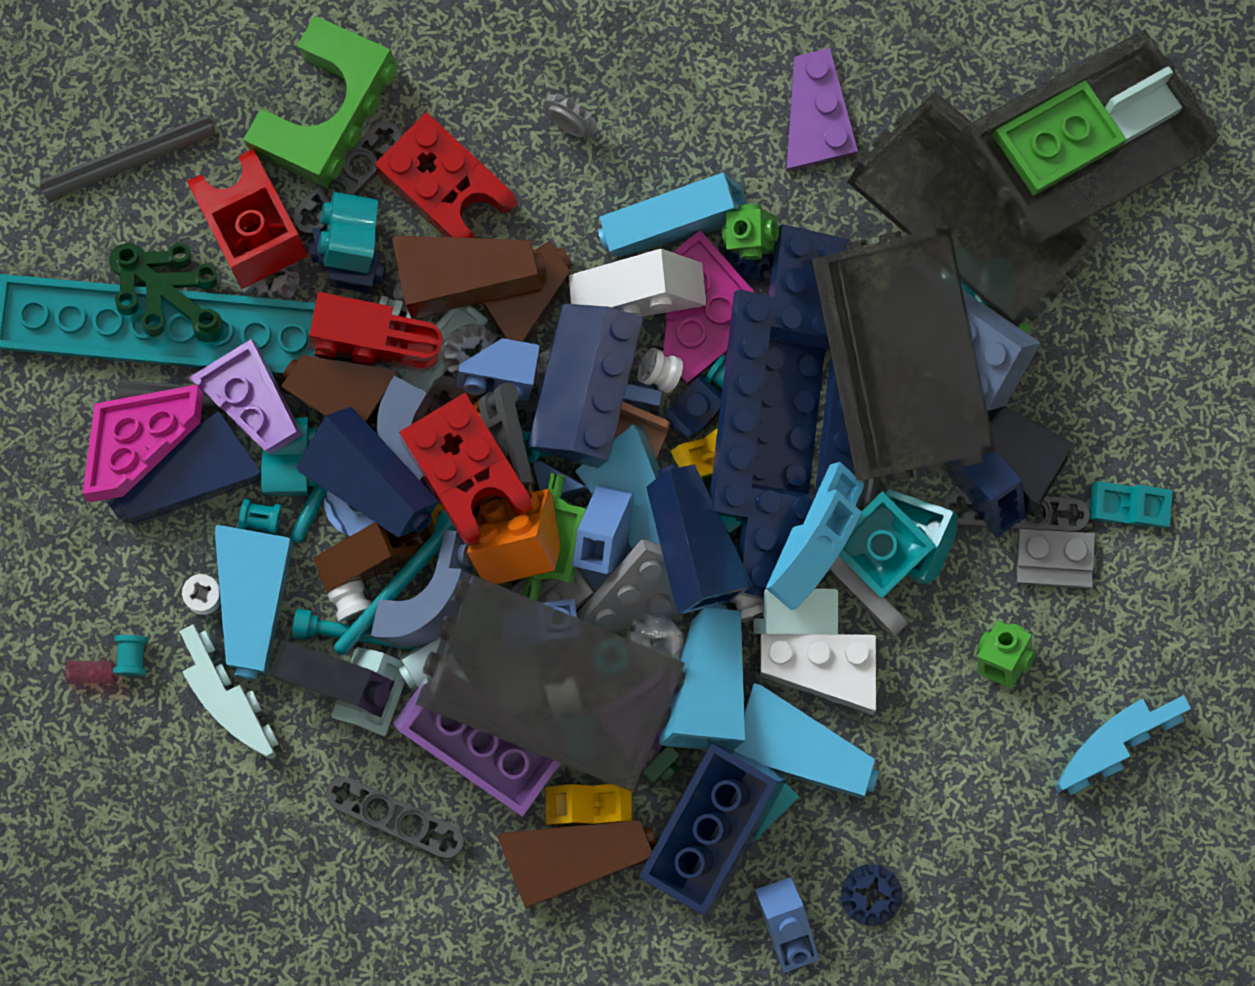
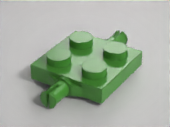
M550 473L548 484L553 497L561 544L555 571L527 577L522 597L524 600L538 603L542 580L555 579L574 583L577 567L572 565L577 529L587 508L571 505L564 499H561L566 476Z

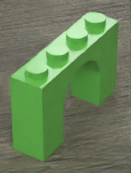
M314 15L297 48L305 61L339 76L346 82L347 91L342 107L331 119L314 126L296 125L260 109L243 141L249 150L254 149L258 157L328 188L332 179H336L340 175L344 166V158L350 147L353 148L357 145L362 133L361 128L367 117L372 116L377 110L380 100L379 96L385 85H390L394 80L397 72V62L390 49Z

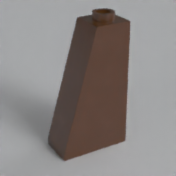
M422 236L392 237L405 305L411 319L542 288L540 275L546 274V268L542 252L534 253L531 240Z
M640 820L508 832L497 835L525 909L647 862L657 844L650 826L643 829Z

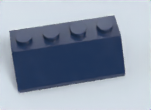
M562 305L526 448L599 468L608 462L642 326V316L608 306Z
M711 743L639 878L703 916L715 912L787 779L749 757Z

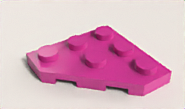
M701 230L673 253L702 263L707 306L667 312L663 354L665 357L672 355L682 360L683 370L680 379L686 386L710 368L722 354H727L734 292L740 289L754 292Z
M198 384L94 404L82 492L89 503L123 497L200 424L204 393Z

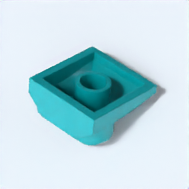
M888 489L886 495L936 545L906 575L916 583L929 584L939 575L956 537L958 515L949 509Z
M882 491L862 511L854 530L839 556L882 599L936 545Z

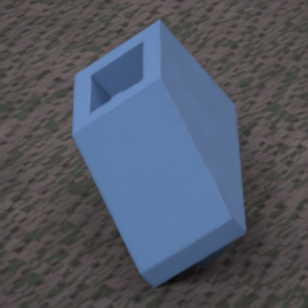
M502 338L459 365L455 388L463 389L469 394L481 395L494 392L496 387L508 382L513 384L518 391L519 397L517 401H529L540 345Z
M601 485L596 486L577 529L572 566L609 574L625 559L634 493Z
M789 877L756 889L755 892L783 973L819 961L807 915L792 878Z

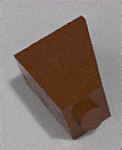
M548 241L534 250V253L542 252L546 268V274L540 275L541 289L481 303L504 339L528 343L568 284V275H570L568 268L573 265L562 247L556 250L551 241Z
M302 355L299 360L294 358L286 367L282 375L286 380L281 387L325 416L352 407L370 426L378 414L383 395L394 376L401 379L403 375L388 368Z
M374 522L315 556L313 559L326 591L330 592L349 582L356 580L368 581L407 563L430 538L431 533L427 526L419 533L413 531L397 537Z

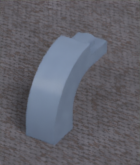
M394 376L379 406L377 434L426 487L427 482L402 444L399 431L423 418L432 400L427 392Z
M444 530L434 576L420 594L405 601L378 600L371 637L392 646H422L445 636L466 616L476 599L482 580L471 574L473 563L467 554L468 545L465 544L458 531Z

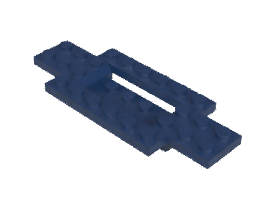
M784 224L779 226V238L775 241L769 295L741 289L734 292L710 488L713 511L718 512L719 515L736 518V521L742 522L738 554L753 586L740 595L764 599V590L792 528L804 524L829 465L841 462L856 477L858 476L874 335L869 330L874 318L842 312L850 239ZM831 350L814 496L809 495L824 356L825 352Z

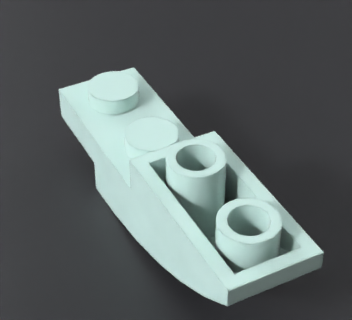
M194 625L181 630L180 634L196 664L182 672L203 706L218 723L250 749L268 759L276 757L277 755L273 747L279 743L270 725L267 724L262 727L256 713L262 711V708L254 692L251 690L246 693L241 685L227 690L226 687L231 685L232 682L223 664L215 666L209 654L215 651V647L206 630L199 633Z

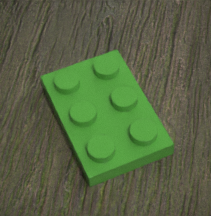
M1086 80L996 129L992 135L1033 196L1123 146L1127 140Z

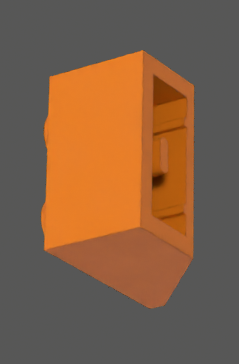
M549 488L535 492L527 491L531 498L533 509L526 514H516L504 499H494L480 505L476 519L481 535L480 540L476 544L468 546L467 554L485 587L555 571L561 544L553 497Z

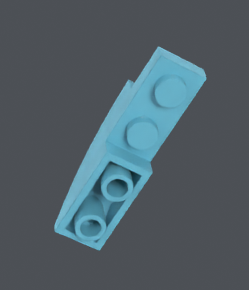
M841 462L829 465L804 524L792 528L766 586V589L790 610H796L825 576L845 546L862 513L856 507V503L865 484Z
M1184 695L1151 712L1144 700L1141 699L1108 720L1072 756L1055 785L1057 792L1060 793L1067 789L1070 795L1075 794L1090 786L1088 778L1100 772L1104 778H1107L1124 769L1122 761L1130 757L1124 743L1128 742L1130 748L1151 738L1148 731L1160 725L1166 731L1185 721L1182 714L1191 708Z

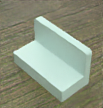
M1169 66L1114 96L1106 105L1105 109L1127 139L1124 144L1177 115L1183 108L1166 85L1173 74Z
M765 589L764 619L754 618V634H838V590L814 589L796 610H790Z
M357 647L351 660L352 664L370 669L395 681L382 717L335 704L331 717L385 736L405 683L403 676L398 670L404 664L401 660L385 653Z

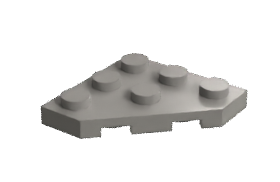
M642 539L577 612L580 623L612 633L678 614L661 545Z

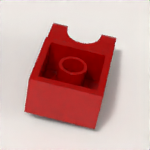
M427 112L375 163L377 175L444 237L474 238V234L462 220L463 212L472 203H488L501 213L511 212L517 206L516 198L510 189ZM433 163L435 170L430 173L427 169L423 173L421 166Z
M254 149L238 156L242 165V175L237 184L230 188H214L208 184L203 175H198L187 181L241 289L308 257L302 241Z
M318 292L309 334L308 350L315 351L314 356L318 358L336 360L337 356L350 358L352 359L351 363L373 366L375 363L424 372L430 370L437 363L443 337L439 328L430 322L391 315L392 306Z
M466 393L399 431L402 444L466 545L472 546L480 540L481 535L479 526L473 517V508L481 498L488 495L501 497L509 503L516 514H526L533 509L529 494ZM452 443L459 444L460 452L458 454L452 455L451 451L444 453L447 450V445Z

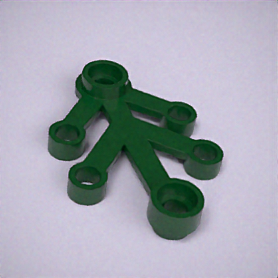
M125 243L112 250L109 256V264L111 270L120 277V292L115 297L117 311L120 314L129 316L136 313L139 308L138 297L134 292L135 278L137 277L146 285V313L142 317V327L146 335L157 337L165 331V321L162 315V298L192 321L194 336L199 341L213 342L219 339L223 333L222 319L216 311L208 308L201 309L176 289L199 287L209 290L214 288L218 283V275L213 265L202 264L197 267L195 272L156 273L150 268L172 265L177 269L188 267L192 257L190 248L186 244L176 243L170 247L169 251L144 252L136 244ZM180 253L186 255L185 257L180 259L174 257L175 255ZM126 257H133V258H132L131 260H129V261H123V260H122V259H124V258H126ZM205 274L212 275L210 279H201V276ZM125 300L133 301L130 305L121 304ZM206 320H211V321H212V322L209 323V324H202V323H201V322L206 321ZM152 321L159 322L157 326H148V324Z

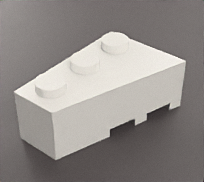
M664 249L654 250L568 275L571 304L608 306L642 317L707 306L702 263Z
M761 634L760 677L874 715L876 711V635Z

